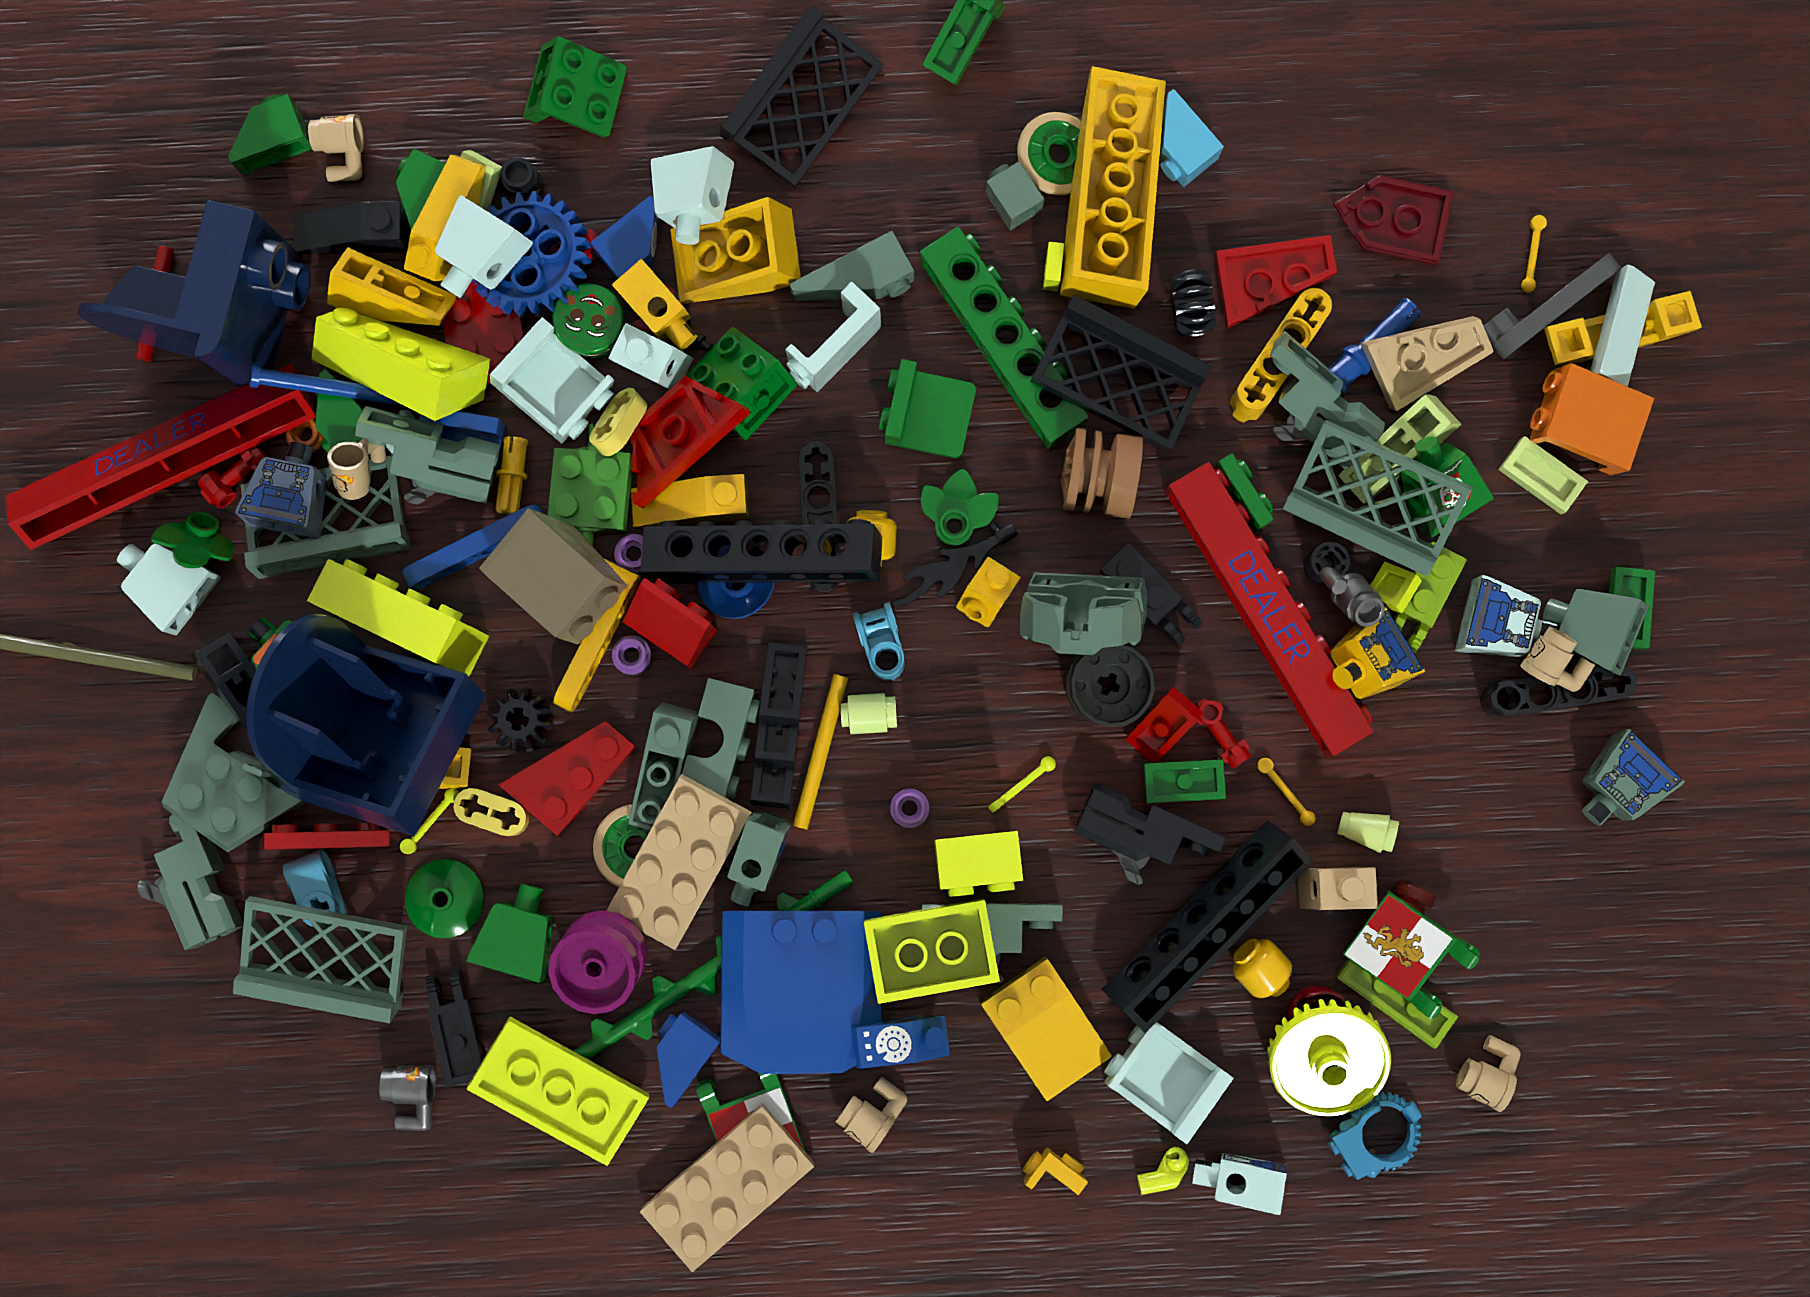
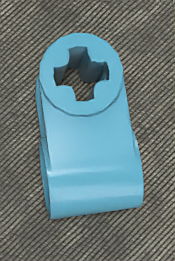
M890 602L884 603L883 608L861 615L858 611L852 613L861 645L865 648L873 674L884 681L898 678L904 670L905 661L898 637V627ZM883 652H891L897 656L898 663L895 668L885 671L876 665L877 657Z
M323 849L283 865L285 880L293 893L297 905L321 909L323 907L322 903H328L329 909L327 911L346 914V904L336 881L334 867ZM303 919L306 924L313 926L309 920Z

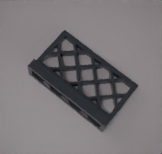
M813 5L808 7L723 123L719 135L731 145L735 143L794 188L884 65L823 19V13ZM822 32L836 41L838 55L817 57L815 41ZM843 47H844L846 50H848L850 53L844 54V53H843ZM810 50L811 58L803 59ZM859 59L871 68L864 79L848 81L845 61ZM839 62L842 81L821 84L818 64ZM813 65L816 85L795 87L793 71L796 67ZM788 80L789 88L781 89L785 82ZM858 86L854 93L850 96L849 87ZM843 88L846 104L842 109L826 111L823 91ZM817 92L820 112L799 114L796 94ZM791 95L794 115L773 118L770 103L774 97ZM766 110L767 119L758 120ZM827 117H835L828 127ZM821 118L824 131L822 137L817 140L804 141L801 121ZM795 122L798 142L777 145L774 125ZM769 125L772 146L756 147L746 140L745 137L753 127ZM814 147L806 157L805 148ZM800 149L802 164L794 175L780 165L778 151ZM773 152L774 160L765 153Z
M1073 295L1059 319V323L1030 382L1134 436L1142 437L1144 441L1169 453L1212 366L1092 303ZM1066 327L1080 334L1084 347L1070 351L1066 350L1062 339V334ZM1057 346L1059 354L1053 355ZM1102 348L1115 352L1119 364L1102 369L1095 351ZM1087 353L1094 372L1077 377L1070 358ZM1062 360L1069 379L1056 382L1044 376L1043 373L1048 364ZM1142 366L1148 369L1153 383L1136 387L1129 368ZM1122 371L1129 390L1111 395L1105 376ZM1097 378L1103 397L1091 400L1083 395L1079 383ZM1175 383L1189 390L1183 402L1171 405L1164 386ZM1156 389L1163 408L1146 413L1139 393ZM1131 396L1138 415L1126 418L1118 414L1114 401ZM1180 410L1176 418L1173 411ZM1166 414L1171 427L1167 439L1153 432L1149 422L1150 418Z

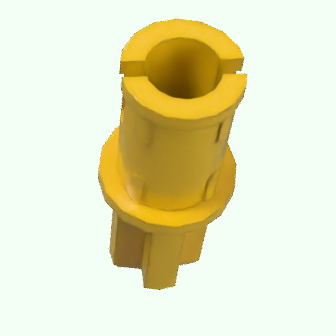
M510 436L503 438L501 469L496 471V476L499 477L496 511L503 515H510L519 510L523 481L527 480L528 476L524 473L529 441L514 436L513 441H511Z

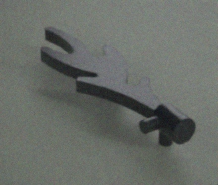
M994 522L989 527L995 536L967 547L941 549L940 555L949 557L950 560L927 564L904 575V581L922 577L924 582L907 597L894 601L893 607H901L917 600L927 593L938 581H941L943 586L937 595L938 598H943L960 581L969 557L975 558L974 568L979 569L987 553L997 544L1003 545L1018 535L1017 531L1010 522L1001 528Z

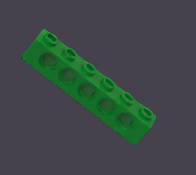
M958 226L922 249L919 253V262L1046 449L1049 450L1073 434L1076 428L1085 426L1089 418L1086 413L1088 411L1059 397L1060 404L1054 408H1047L1041 404L1039 396L1049 391L1030 382L1032 376H1025L1020 373L1017 365L1022 361L1029 360L1038 366L1044 354L1043 349L1046 348V344L1035 328L1029 330L1022 320L1024 312L1018 301L1013 296L1007 298L1000 286L1003 282L996 269L992 265L985 266L979 257L981 249L970 233L964 235ZM964 266L970 268L974 275L969 280L962 281L953 275V271L958 267ZM980 298H989L994 302L995 308L990 312H981L975 307L974 303ZM1002 329H1009L1016 334L1017 339L1011 344H1003L996 338V333ZM1059 362L1048 364L1043 373L1044 376L1056 382L1068 379L1065 370Z

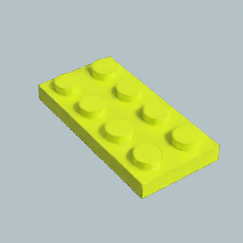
M512 1017L508 1018L467 1086L468 1091L606 1166L612 1160L649 1099V1093Z

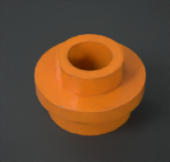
M316 418L286 431L287 443L290 445V442H299L313 448V452L317 451L321 447L319 442L324 437L315 428ZM306 429H311V439L302 441V432Z

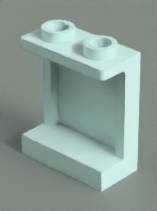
M852 281L841 292L843 313L848 319L809 358L805 357L792 344L785 349L788 358L787 366L791 370L789 374L804 389L811 386L818 392L881 328L880 308Z
M543 317L490 374V383L561 444L569 436L575 440L589 423L585 419L594 407L601 411L614 396V393L611 391L614 379L609 375L604 377L579 354L567 349L554 334V327Z
M1158 1022L1146 1033L1136 1025L1127 1039L1132 1044L1123 1056L1117 1053L1106 1067L1104 1073L1108 1077L1105 1083L1171 1131L1177 1138L1188 1144L1234 1078Z

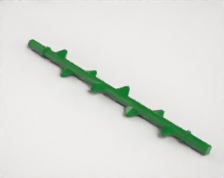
M844 870L816 890H809V894L801 900L781 893L777 896L778 911H813L817 907L820 909L823 903L854 882L848 872ZM721 934L716 937L717 956L676 983L660 975L653 979L654 998L615 1024L606 1022L598 1017L591 1020L592 1039L574 1050V1052L591 1061L592 1057L630 1032L648 1040L653 1037L652 1017L693 990L710 997L715 995V975L721 972Z

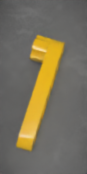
M1310 288L1300 294L1233 394L1229 404L1233 408L1232 415L1237 420L1243 423L1248 420L1256 421L1263 414L1288 376L1283 372L1279 375L1269 374L1263 367V361L1267 358H1273L1270 355L1273 344L1286 329L1299 331L1303 337L1301 345L1305 349L1308 347L1332 309V301L1325 291L1319 288ZM1313 301L1319 306L1309 321L1306 322L1301 318L1308 305ZM1258 381L1265 385L1263 389L1256 385ZM1249 396L1255 401L1251 403L1246 398Z
M607 559L604 560L628 586L619 595L616 604L608 609L597 621L590 635L582 640L558 687L553 703L570 712H573L580 703L638 588L641 578L640 575Z

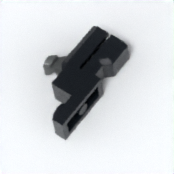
M1094 783L1085 802V809L1081 811L1072 832L1111 850L1117 856L1124 879L1137 885L1143 883L1139 870L1144 867L1149 858L1165 865H1171L1182 838L1187 840L1186 848L1206 857L1209 850L1214 853H1220L1226 840L1221 835L1154 805H1149L1146 813L1143 814L1131 808L1126 795L1099 783Z

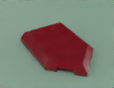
M1378 175L1351 194L1334 202L1333 206L1363 250L1438 266L1454 191Z

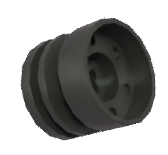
M1126 645L1101 648L1093 655L1076 654L1068 664L1064 678L1065 695L1073 710L1085 720L1107 727L1126 726L1140 718L1151 705L1155 691L1154 673L1146 658L1134 648ZM1111 674V682L1115 684L1114 690H1105L1103 694L1100 693L1102 686L1097 683L1100 676L1107 678Z

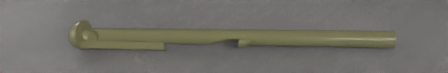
M0 634V649L190 681H194L197 677V666L77 647L69 642L58 644Z

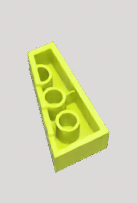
M336 308L332 312L316 317L312 360L434 421L484 400L490 358L370 318L349 308Z
M330 559L327 560L307 599L308 602L436 664L470 676L489 635L461 622L462 613L444 604H441L438 610L428 606L431 598L410 588L407 594L404 595L396 591L399 583L378 573L375 579L372 580L364 576L367 568L349 559H345L343 565Z

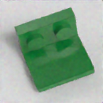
M560 36L550 40L541 46L523 118L538 123L551 116L602 138L608 137L627 70L626 65Z
M731 327L686 375L749 408L751 413L733 429L745 441L798 385L778 359L735 327Z

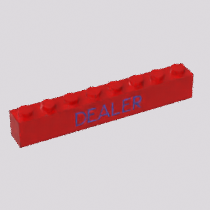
M292 363L275 370L299 374ZM249 383L6 495L8 525L30 550H33L316 418L311 392L260 384L258 388L249 387Z
M1210 462L1170 484L1164 493L1325 758L1333 757L1374 733L1370 726L1373 719L1363 703L1359 702L1357 704L1349 692L1351 688L1342 689L1334 682L1333 671L1335 667L1328 657L1331 655V650L1327 642L1321 635L1315 636L1308 624L1311 618L1307 609L1300 601L1295 603L1287 590L1291 587L1288 578L1280 568L1274 569L1267 557L1270 554V550L1266 542L1259 534L1254 536L1247 524L1250 518L1246 509L1239 501L1234 503L1226 489L1229 488V483L1225 475L1219 468L1213 469Z

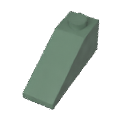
M890 231L790 283L789 286L793 299L795 301L841 300V292L851 281L870 299H881L888 294L893 298L903 294L911 287L910 283L914 281V270L893 231Z

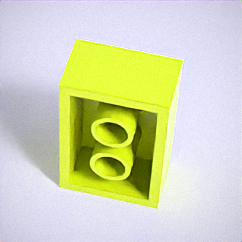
M1018 831L934 840L939 888L941 890L947 889L949 897L974 894L973 886L987 885V890L990 892L1015 890L1014 882L1023 881Z
M984 898L864 920L878 1004L1000 982Z

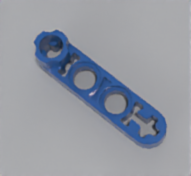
M535 504L522 508L410 564L401 571L408 587L412 590L424 588L490 555L528 508L542 513L539 505Z

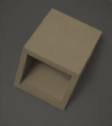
M530 508L525 511L479 567L490 580L554 637L575 644H579L582 639L590 635L597 621L608 609L616 604L619 595L628 586L575 526Z

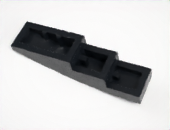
M768 643L759 711L760 721L755 751L751 805L790 809L803 700L807 646Z

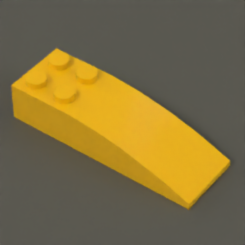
M1094 66L1090 69L1069 202L1060 295L1073 297V295H1076L1084 300L1135 309L1148 291L1166 81Z

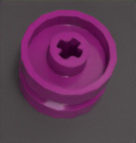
M600 910L584 914L571 924L550 956L548 974L552 988L564 1003L577 1011L599 1014L614 1010L625 1003L646 968L648 950L644 936L634 922L619 913Z

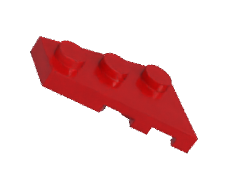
M1331 235L1216 251L1214 257L1226 329L1334 277L1337 269Z
M604 721L498 785L556 836H560L637 747L609 722Z
M355 823V831H339V824H314V832H297V825H272V833L263 834V850L389 846V830H380V826L373 823Z

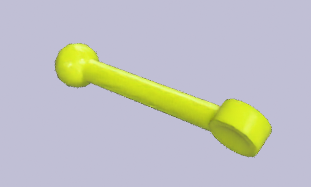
M1050 756L1044 757L1039 767L988 806L990 811L994 813L1045 771L1050 772L1054 770L1056 766L1055 759Z
M447 789L443 801L419 827L415 836L404 839L400 843V850L404 854H411L416 851L419 839L449 804L454 803L456 796L459 794L457 789Z

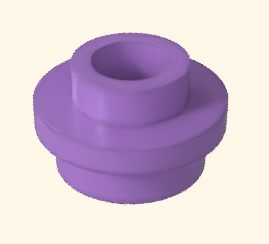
M630 534L619 540L614 551V557L619 566L633 573H640L643 536ZM632 548H639L641 550V557L637 561L628 559V552Z
M629 635L619 639L612 650L614 665L625 674H639L648 667L651 661L650 646L644 639L638 636ZM635 648L639 652V658L635 662L630 663L626 660L625 655L629 649Z
M911 788L903 789L892 798L890 813L894 821L900 826L914 828L926 820L929 814V802L922 792ZM906 801H913L917 805V812L912 816H907L902 811V805Z

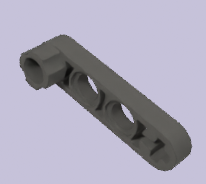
M1608 253L1520 322L1507 307L1484 325L1492 347L1504 360L1622 267Z

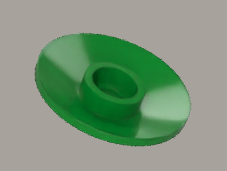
M451 859L435 860L418 869L410 879L405 893L406 911L412 923L421 932L435 938L456 937L468 931L479 919L484 907V889L477 874L466 864ZM440 891L446 893L448 897V902L443 907L435 902V896Z

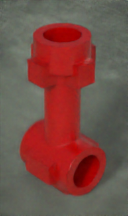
M258 445L239 453L242 458L222 475L217 470H212L200 478L198 481V485L202 489L200 493L209 504H215L217 508L221 509L235 500L237 493L232 487L251 470L255 471L261 459L268 457Z
M1205 698L1198 701L1195 705L1204 713L1196 724L1208 726L1224 750L1219 755L1220 759H1223V763H1228L1231 769L1250 758L1251 754L1247 750L1250 747L1245 739L1237 742L1221 719L1222 710L1224 709L1219 701H1208Z

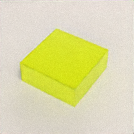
M1049 242L1042 290L1058 291L1061 280L1064 243Z
M1384 562L1370 586L1380 595L1384 607L1402 614L1422 580L1413 572Z

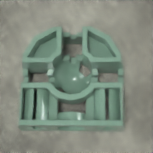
M1034 572L1027 592L1023 596L1020 612V634L1026 640L1029 638L1032 641L1050 645L1059 654L1093 655L1105 647L1122 646L1129 642L1132 645H1136L1141 640L1147 616V591L1144 577ZM1126 583H1130L1128 588H1125Z

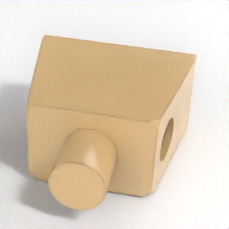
M1375 867L1309 868L1297 878L1300 909L1342 910L1377 908ZM1314 882H1316L1317 885L1316 897L1314 895Z

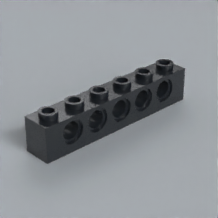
M817 519L809 521V525H795L793 522L786 520H774L771 522V525H756V523L740 520L733 522V526H719L711 521H698L695 526H682L676 522L664 521L658 523V526L644 527L640 572L652 583H655L658 578L665 583L880 582L883 536L874 524L863 519H852L847 524H833L827 520ZM846 543V548L840 555L831 556V551L837 544ZM731 544L730 550L726 555L717 557L718 551L722 546ZM763 544H769L765 554L755 557L758 547ZM807 544L803 554L792 556L794 549L798 545ZM693 545L691 552L687 556L680 557L684 547Z
M1267 820L1101 990L1146 1033L1313 863V860L1292 836Z

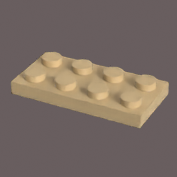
M681 774L606 911L621 914L634 922L641 932L676 950L752 812Z
M762 1103L641 1207L640 1213L691 1272H694L814 1168L815 1163Z

